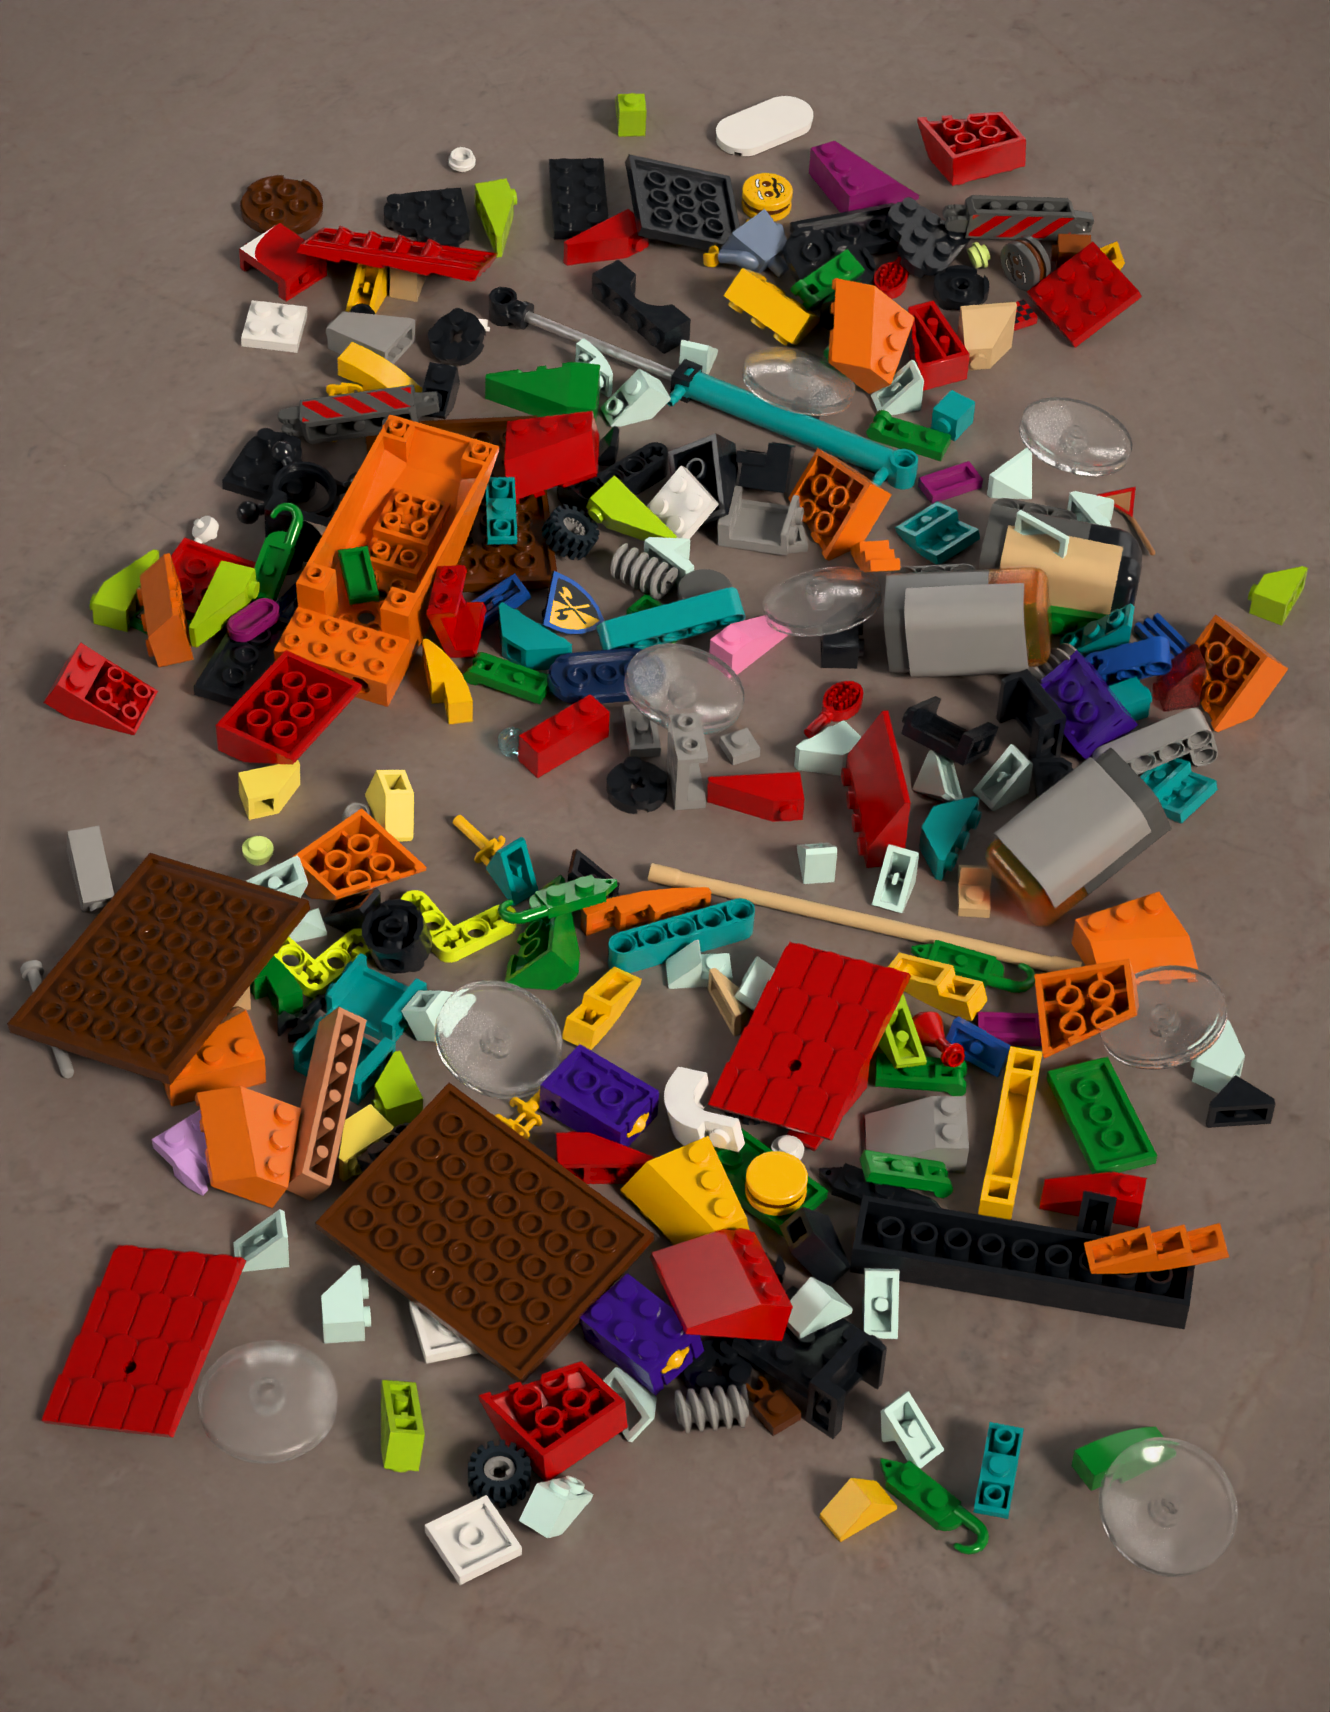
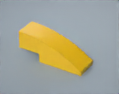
M351 342L337 358L338 376L361 384L363 391L414 385L415 392H422V388L401 369L380 355L354 342Z
M422 639V661L432 704L444 702L448 724L473 722V700L462 673L441 648L429 639Z
M899 952L888 966L911 975L904 990L906 993L950 1015L972 1021L988 1001L983 982L957 976L953 965Z
M614 966L584 993L582 1004L566 1017L562 1039L577 1046L581 1044L587 1049L592 1050L621 1016L641 985L642 979Z

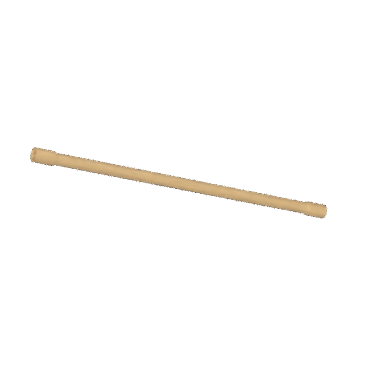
M652 863L649 870V882L670 887H709L712 895L729 899H747L755 905L924 944H932L935 940H940L995 956L997 960L1015 965L1024 963L1032 969L1045 972L1082 967V962L1042 955L682 872L679 869Z

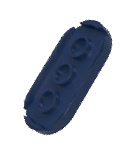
M638 648L563 654L555 659L549 668L547 683L556 697L569 704H574L590 694L601 704L645 700L659 693L665 678V670L659 659L653 655L651 658L645 654L644 650Z

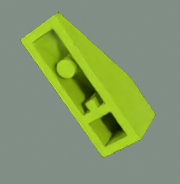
M507 178L475 184L474 205L494 253H498L496 258L503 255L514 217V205H517L516 191L510 188Z
M615 475L590 497L586 506L590 517L595 522L602 523L606 528L642 541H645L648 537L677 538Z
M151 550L103 582L98 593H94L90 600L89 608L93 611L94 624L128 632L131 627L130 619L141 608L136 590L141 588L140 575L159 559V550Z
M221 560L189 625L192 647L197 648L227 625V621L231 616L249 605L252 599L257 598L260 583L256 580L255 568Z
M904 993L878 1044L895 1069L926 1065L927 1063Z
M382 1380L381 1453L383 1466L385 1469H391L395 1472L419 1471L425 1431L416 1382Z

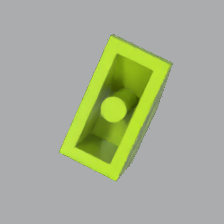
M617 94L615 97L618 136H645V94Z
M1300 566L1264 574L1258 585L1255 583L1252 585L1248 594V600L1251 601L1249 614L1282 626L1304 589L1308 568Z
M400 1050L393 1053L375 1084V1099L371 1100V1105L394 1127L404 1122L411 1123L423 1110V1097Z

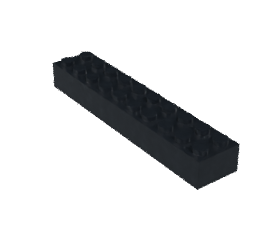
M863 1195L852 1248L850 1272L864 1275V1268L899 1269V1281L1185 1329L1190 1307L1195 1265L1152 1272L1091 1274L1084 1243L1108 1236Z

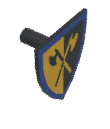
M552 571L546 606L541 613L543 617L542 626L566 635H580L595 630L605 620L593 598L574 580L556 571Z

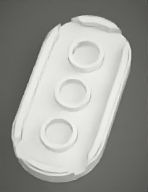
M779 96L771 98L722 119L716 127V143L723 151L734 155V152L741 153V156L756 155L807 133L813 122V110L808 103L796 97Z

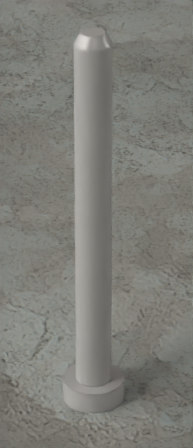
M31 960L21 966V975L24 980L29 981L34 992L43 981L41 978L44 974L42 963L38 960ZM52 1046L61 1075L67 1079L71 1078L74 1074V1069L68 1052Z

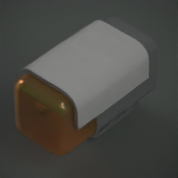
M970 564L903 566L900 567L899 571H892L890 574H887L884 600V630L889 672H910L911 678L1017 673L1025 669L1029 670V667L1044 665L1049 660L1051 654L1052 634L1050 590L1046 573L1036 567L976 569Z
M1109 748L1095 760L1091 757L1086 759L993 834L995 840L986 848L985 859L1000 888L1022 913L1038 927H1047L1056 922L1172 828L1154 792L1114 749Z

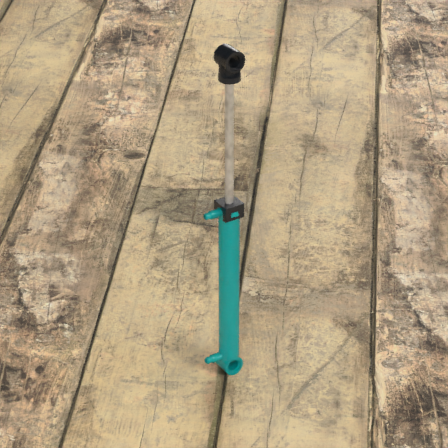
M498 287L489 294V320L491 323L497 326L514 324L515 327L523 330L529 324H532L576 343L585 338L603 354L670 380L669 396L671 400L667 403L669 406H674L679 400L688 403L691 399L816 450L819 448L838 459L875 473L872 481L879 486L882 485L886 478L892 487L900 490L909 489L916 483L918 456L911 450H893L702 372V365L684 359L676 370L665 367L535 314L534 305L527 301L517 300V294L511 288Z

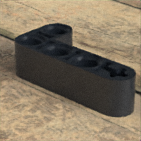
M649 443L597 474V477L565 488L558 485V499L564 505H568L569 509L572 506L577 507L578 512L582 509L586 512L584 516L588 517L590 515L586 506L590 497L614 475L636 496L667 476L668 448L662 443Z

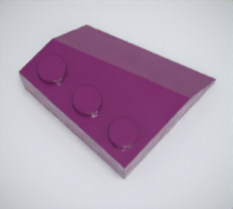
M836 141L821 144L810 149L809 174L840 213L889 203L896 204L897 202H902L906 197L914 200L919 199L917 193Z

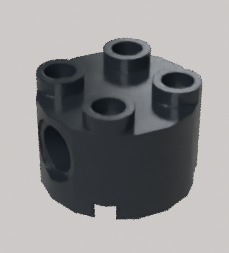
M401 899L387 900L380 903L381 908H378L375 912L372 909L366 915L362 924V937L376 967L379 970L394 974L420 971L432 949V936L421 912L413 903Z

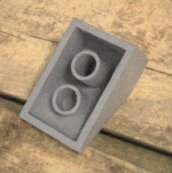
M930 1096L865 1114L866 1150L940 1161L946 1165L948 1173L966 1172L969 1152L966 1096Z

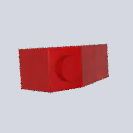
M626 209L564 241L563 263L568 266L628 258L647 248L649 239L638 236L634 213L630 209Z
M800 772L708 777L706 795L708 803L771 822L803 820L805 798Z
M570 1131L556 1133V1162L586 1184H626L647 1161L656 1158L590 1132Z
M1106 1172L1045 1179L1039 1209L1079 1217L1083 1192L1086 1190L1117 1197L1112 1223L1138 1228L1147 1178L1118 1172Z

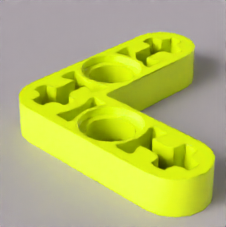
M411 890L401 897V900L409 901L416 907L420 906V912L426 923L435 922L440 925V928L436 930H429L432 936L431 951L439 960L446 963L456 962L512 934L517 928V924L504 922L499 916V905L453 926L424 892ZM511 906L507 908L509 912H516ZM478 929L485 934L474 938L468 935V932Z
M353 929L315 960L290 937L286 939L278 949V953L274 956L294 976L303 990V994L314 998L316 995L326 993L329 985L338 981L342 976L345 966L350 961L353 962L360 953L368 958L370 952L362 937V929ZM353 942L355 944H358L360 942L364 944L363 948L361 946H357L355 949H353L351 955L348 953L351 950ZM285 955H294L298 958L299 964L288 966L283 962L282 958ZM336 957L341 959L345 966L335 969L329 966L327 960ZM317 978L320 980L319 985L315 982L312 984L308 983V979L315 980Z

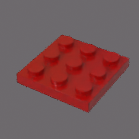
M1091 242L1027 291L1029 298L1075 348L1142 297L1139 290L1094 242Z
M184 537L172 553L171 558L180 582L186 619H193L221 560L251 568L255 567L256 562Z

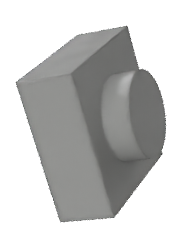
M748 728L720 736L719 745L732 765L760 757L761 748Z

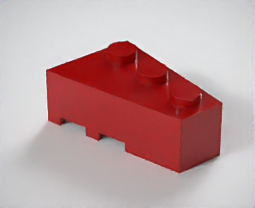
M934 300L908 307L907 312L915 317L907 338L910 361L914 360L924 379L923 391L966 380L970 354Z

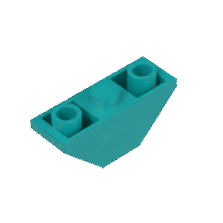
M490 477L485 490L487 545L517 544L515 477Z
M503 602L498 605V629L503 658L533 670H547L560 655L572 653V644L564 637L556 635L542 626V624L536 623L523 615L519 610L513 609Z
M1129 604L1121 609L1112 611L1096 621H1091L1086 626L1067 633L1061 638L1060 644L1068 643L1086 657L1092 652L1129 643L1135 607Z
M972 796L933 806L923 823L919 849L936 880L942 881L947 870L953 871L958 859L957 853L959 849L964 850L970 837L969 831L971 828H977L982 812L978 811L980 798Z
M993 1422L989 1423L973 1513L1008 1519L1024 1428Z

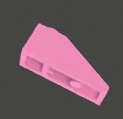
M769 614L732 623L710 639L709 665L731 680L791 633V629Z

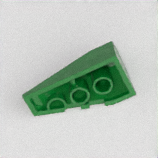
M566 362L562 363V367L547 369L545 365L538 366L536 371L522 372L517 369L486 374L485 399L533 416L537 415V417L593 411L595 421H597L600 392L599 364Z
M559 875L540 890L552 885L566 883L565 878ZM572 912L550 919L544 917L531 921L525 932L519 934L517 943L521 945L518 954L511 955L507 963L505 984L515 988L556 990L564 983L572 982L579 973L580 951Z

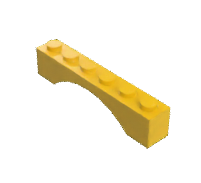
M1010 1046L978 1215L1012 1219L1042 1058V1052Z

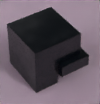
M772 442L768 444L767 452L747 449L737 450L736 462L742 463L738 486L780 493L788 492L796 445Z

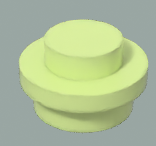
M978 242L972 243V247L967 249L972 265L976 269L988 267V260L991 257L987 247L984 244L980 245Z
M263 836L250 837L242 845L243 856L252 865L267 863L274 852L273 843Z

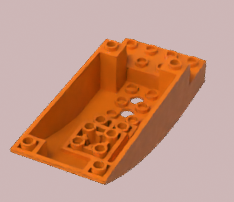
M390 414L296 582L298 607L274 649L275 661L285 650L290 651L362 684V690L355 696L356 698L388 707L431 624L427 616V610L437 566L457 565L483 499L499 452V446ZM368 546L378 591L384 592L387 597L380 602L372 601L349 605L338 559V550ZM363 613H371L375 616V620L364 624L358 620V617Z

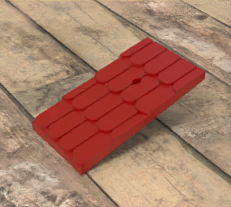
M339 226L338 229L323 227L301 243L296 252L338 263L342 259L376 268H386L389 266L429 276L431 272L470 282L476 281L482 272L490 268L498 253L440 245L431 239H428L427 242L410 240L403 235H398L397 238L381 236L372 230H369L367 234L352 232L343 226Z
M789 942L780 957L770 981L768 980L748 1025L741 1034L730 1061L726 1063L708 1105L715 1109L832 1141L911 975L892 967H884L865 960L854 959L834 952L812 948L804 944Z
M118 1245L112 1253L100 1287L97 1286L83 1326L73 1342L62 1374L58 1375L41 1421L46 1424L173 1438L246 1260L242 1257H233L226 1254L213 1255L195 1251L182 1252L164 1248L152 1249L134 1245Z

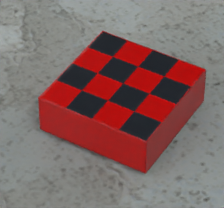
M1024 299L1017 301L1014 331L1037 324L1038 316Z

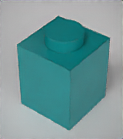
M951 390L933 408L931 429L950 434L951 440L956 441L973 423L975 401Z
M1136 676L1109 686L1135 721L1148 717L1152 695L1148 687L1143 686Z

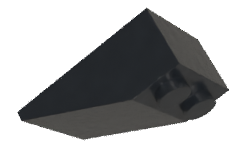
M715 433L669 451L671 476L680 466L687 468L719 503L703 524L729 515L738 474L736 444Z

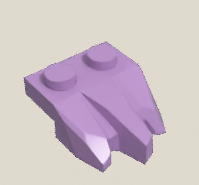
M198 1110L153 1138L152 1144L153 1149L173 1166L174 1176L188 1189L203 1196L208 1191L207 1184L210 1182L205 1157V1150L207 1149L204 1132H201L199 1121L202 1117L201 1111Z

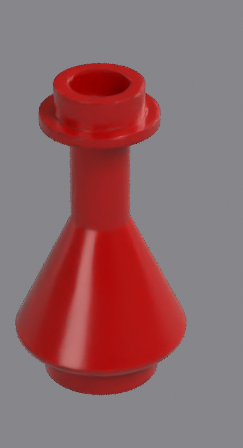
M934 1011L920 1012L912 1018L921 1045L937 1048L942 1053L941 1062L945 1066L957 1067L964 1061L965 1054L962 1045L959 1043L950 1044L945 1039L943 1020L938 1013Z

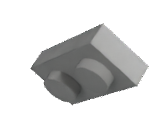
M654 704L623 705V719L630 757L660 756L661 746Z

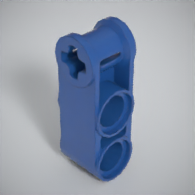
M1152 636L1145 640L1121 644L1114 648L1092 652L1085 657L1108 686L1135 676L1140 680L1152 676L1165 675L1172 669L1170 642L1163 636Z

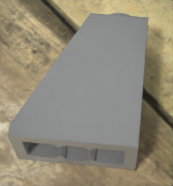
M342 311L335 320L329 322L326 328L328 349L342 354L350 343L354 342L394 364L415 342V320L407 317Z
M99 826L68 831L66 852L82 912L90 911L91 914H99L114 896Z

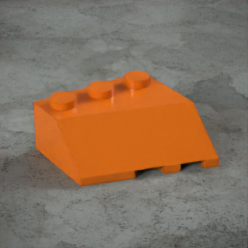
M1159 891L1075 919L1071 944L1086 966L1130 958L1137 987H1139L1141 982L1159 981L1160 985H1172L1174 980H1188L1189 984L1200 983L1201 978L1190 936Z
M1130 958L1034 975L1044 1059L1138 1014L1137 984Z

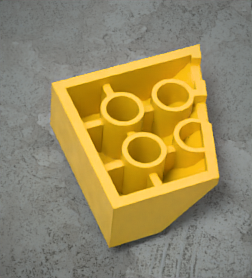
M742 268L723 296L730 300L728 306L740 314L746 311L753 316L750 321L763 330L767 326L775 332L773 337L786 346L789 342L797 345L820 322V317L812 311H807L797 300L787 297L785 291L769 281L766 282L767 278L762 274Z
M709 1136L647 1161L620 1189L621 1193L628 1200L630 1199L640 1209V1212L648 1220L650 1219L673 1245L722 1229L736 1230L743 1228L750 1230L747 1217Z

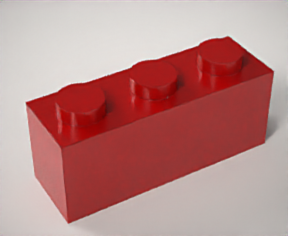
M591 694L520 734L518 761L536 778L541 777L609 737L610 711Z

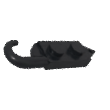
M847 1163L843 1167L819 1168L818 1175L832 1189L831 1195L860 1206L862 1196L866 1195L941 1208L932 1198L904 1187L866 1182L863 1170Z

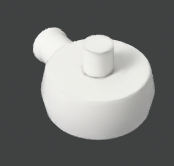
M203 516L194 521L192 529L194 541L206 543L217 537L216 533L219 525L213 517Z

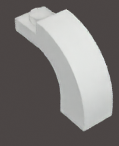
M677 1067L668 1080L664 1091V1103L675 1138L685 1146L709 1136L714 1147L739 1152L745 1144L739 1119L703 1110L712 1096L707 1073Z

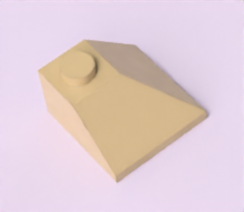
M1016 302L960 306L957 336L970 354L968 370L990 369L1012 347L1017 309Z

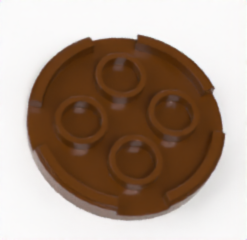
M275 175L257 180L247 187V192L240 201V211L244 222L261 234L281 223L298 235L310 230L319 222L323 214V199L319 190L310 182L304 179L302 181L285 179L284 175Z

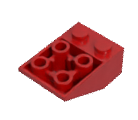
M80 642L65 662L43 703L69 719L135 735L158 691Z

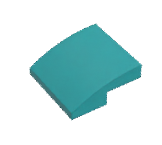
M938 501L895 527L896 533L912 549L936 565L942 564L980 540L979 529L959 521L956 509Z
M1176 758L1145 771L1140 776L1159 799L1167 818L1181 824L1218 790L1216 780L1192 772L1190 761Z

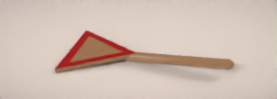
M1136 486L1097 494V496L1114 500V509L1127 516L1150 555H1155V550L1133 516Z

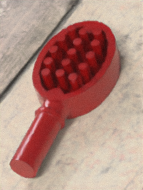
M900 256L893 262L881 265L874 275L873 285L891 299L900 296L907 287L908 271L900 265L902 260Z
M842 681L831 686L823 696L822 712L804 729L805 736L810 739L817 735L827 724H830L831 721L841 722L855 716L863 703L864 693L861 685L854 681Z

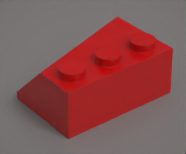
M1003 112L969 114L967 119H953L952 115L942 116L940 121H928L927 117L917 118L928 158L952 186L961 185L979 178H987L990 175L1012 171L1025 166L1026 138Z
M593 411L507 421L504 465L506 477H515L516 505L520 504L519 499L533 494L537 498L545 495L544 490L558 485L565 488L597 477L599 433Z
M582 1361L543 1373L541 1379L524 1385L520 1381L508 1385V1390L491 1395V1392L478 1395L480 1403L501 1439L505 1440V1444L508 1447L511 1442L516 1443L517 1451L523 1448L526 1451V1457L529 1456L531 1469L544 1481L553 1479L628 1428L625 1400Z

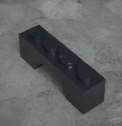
M616 260L592 274L591 290L594 298L602 302L614 315L619 316L632 330L637 331L650 345L655 346L663 354L680 346L681 340H690L691 319L673 304L656 306L646 304L635 297L636 274L621 261Z

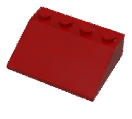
M285 650L216 724L218 751L242 762L293 765L362 690V684Z
M888 710L881 711L847 755L846 768L841 769L843 787L848 786L846 793L848 809H853L854 812L852 814L853 832L859 833L857 838L859 856H864L866 868L882 867L888 844L902 848L906 847L911 802Z
M743 1228L736 1230L722 1229L651 1252L650 1260L685 1334L782 1341L793 1306L755 1232Z

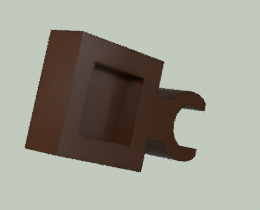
M758 1376L757 1385L761 1388L760 1390H754L746 1383L748 1399L756 1402L753 1404L752 1412L772 1436L801 1420V1411L781 1388L772 1393L769 1390L768 1381L763 1376Z

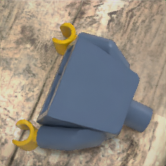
M764 209L750 220L747 219L745 224L732 232L720 251L717 246H711L708 253L703 254V263L707 267H715L719 263L734 264L757 273H761L766 268H769L780 278L789 270L786 261L781 257L783 255V246L787 241L783 225L774 222L769 213Z

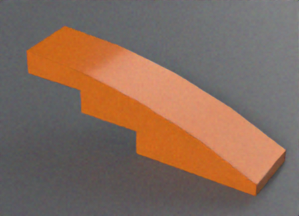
M889 540L862 541L850 547L855 563L866 573L900 570V558H895L894 549H889Z
M688 887L641 891L606 899V902L581 909L580 928L586 936L615 926L618 932L626 931L711 906L712 892L709 887Z
M1220 1223L1187 1231L1185 1224L1153 1233L1150 1226L1084 1243L1091 1274H1128L1162 1271L1229 1258Z

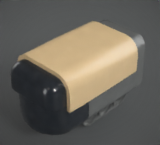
M1001 498L996 500L991 507L978 569L990 570L991 584L1024 583V604H1037L1038 620H1041L1043 604L1108 615L1110 612L1121 609L1129 604L1135 606L1142 570V550L1138 541L1129 532L1120 528L1078 521L1077 516L1072 511ZM1022 510L1069 536L1067 555L1061 558L1054 553H1059L1060 543L1047 534L1022 535L1016 532L1014 528L1017 512Z

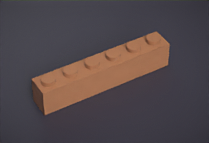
M341 1007L336 1008L319 1022L300 1105L301 1113L287 1191L309 1201L331 1187L367 1021Z

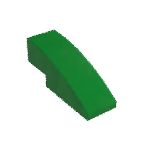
M273 956L251 983L250 991L255 1000L268 996L278 1016L284 1011L289 1014L298 1013L303 1009V990L284 964Z
M1142 1427L1109 1435L1074 1450L1071 1466L1090 1491H1093L1113 1480L1120 1484L1175 1456L1176 1451L1157 1427Z

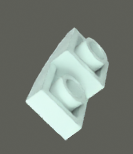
M585 338L581 339L576 343L575 362L599 364L600 392L610 397L613 385L611 367L595 346Z
M757 956L743 977V982L734 997L754 1011L775 968Z

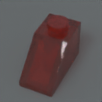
M1192 644L1171 660V671L1165 675L1157 676V682L1153 683L1154 698L1160 701L1164 712L1199 706L1206 664L1198 645Z

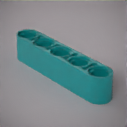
M729 587L609 619L600 623L596 630L602 650L638 648L644 650L725 628L732 623L743 621L746 615L737 588Z
M733 899L616 933L611 936L608 943V967L612 969L615 966L628 973L666 963L668 958L695 940H699L700 951L705 952L748 939L753 934L755 907L747 899Z

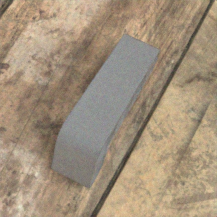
M1190 708L1098 747L1092 754V758L1095 760L1109 748H1112L1139 775L1186 754H1189L1195 766H1206L1216 760L1218 750L1213 733L1201 710Z

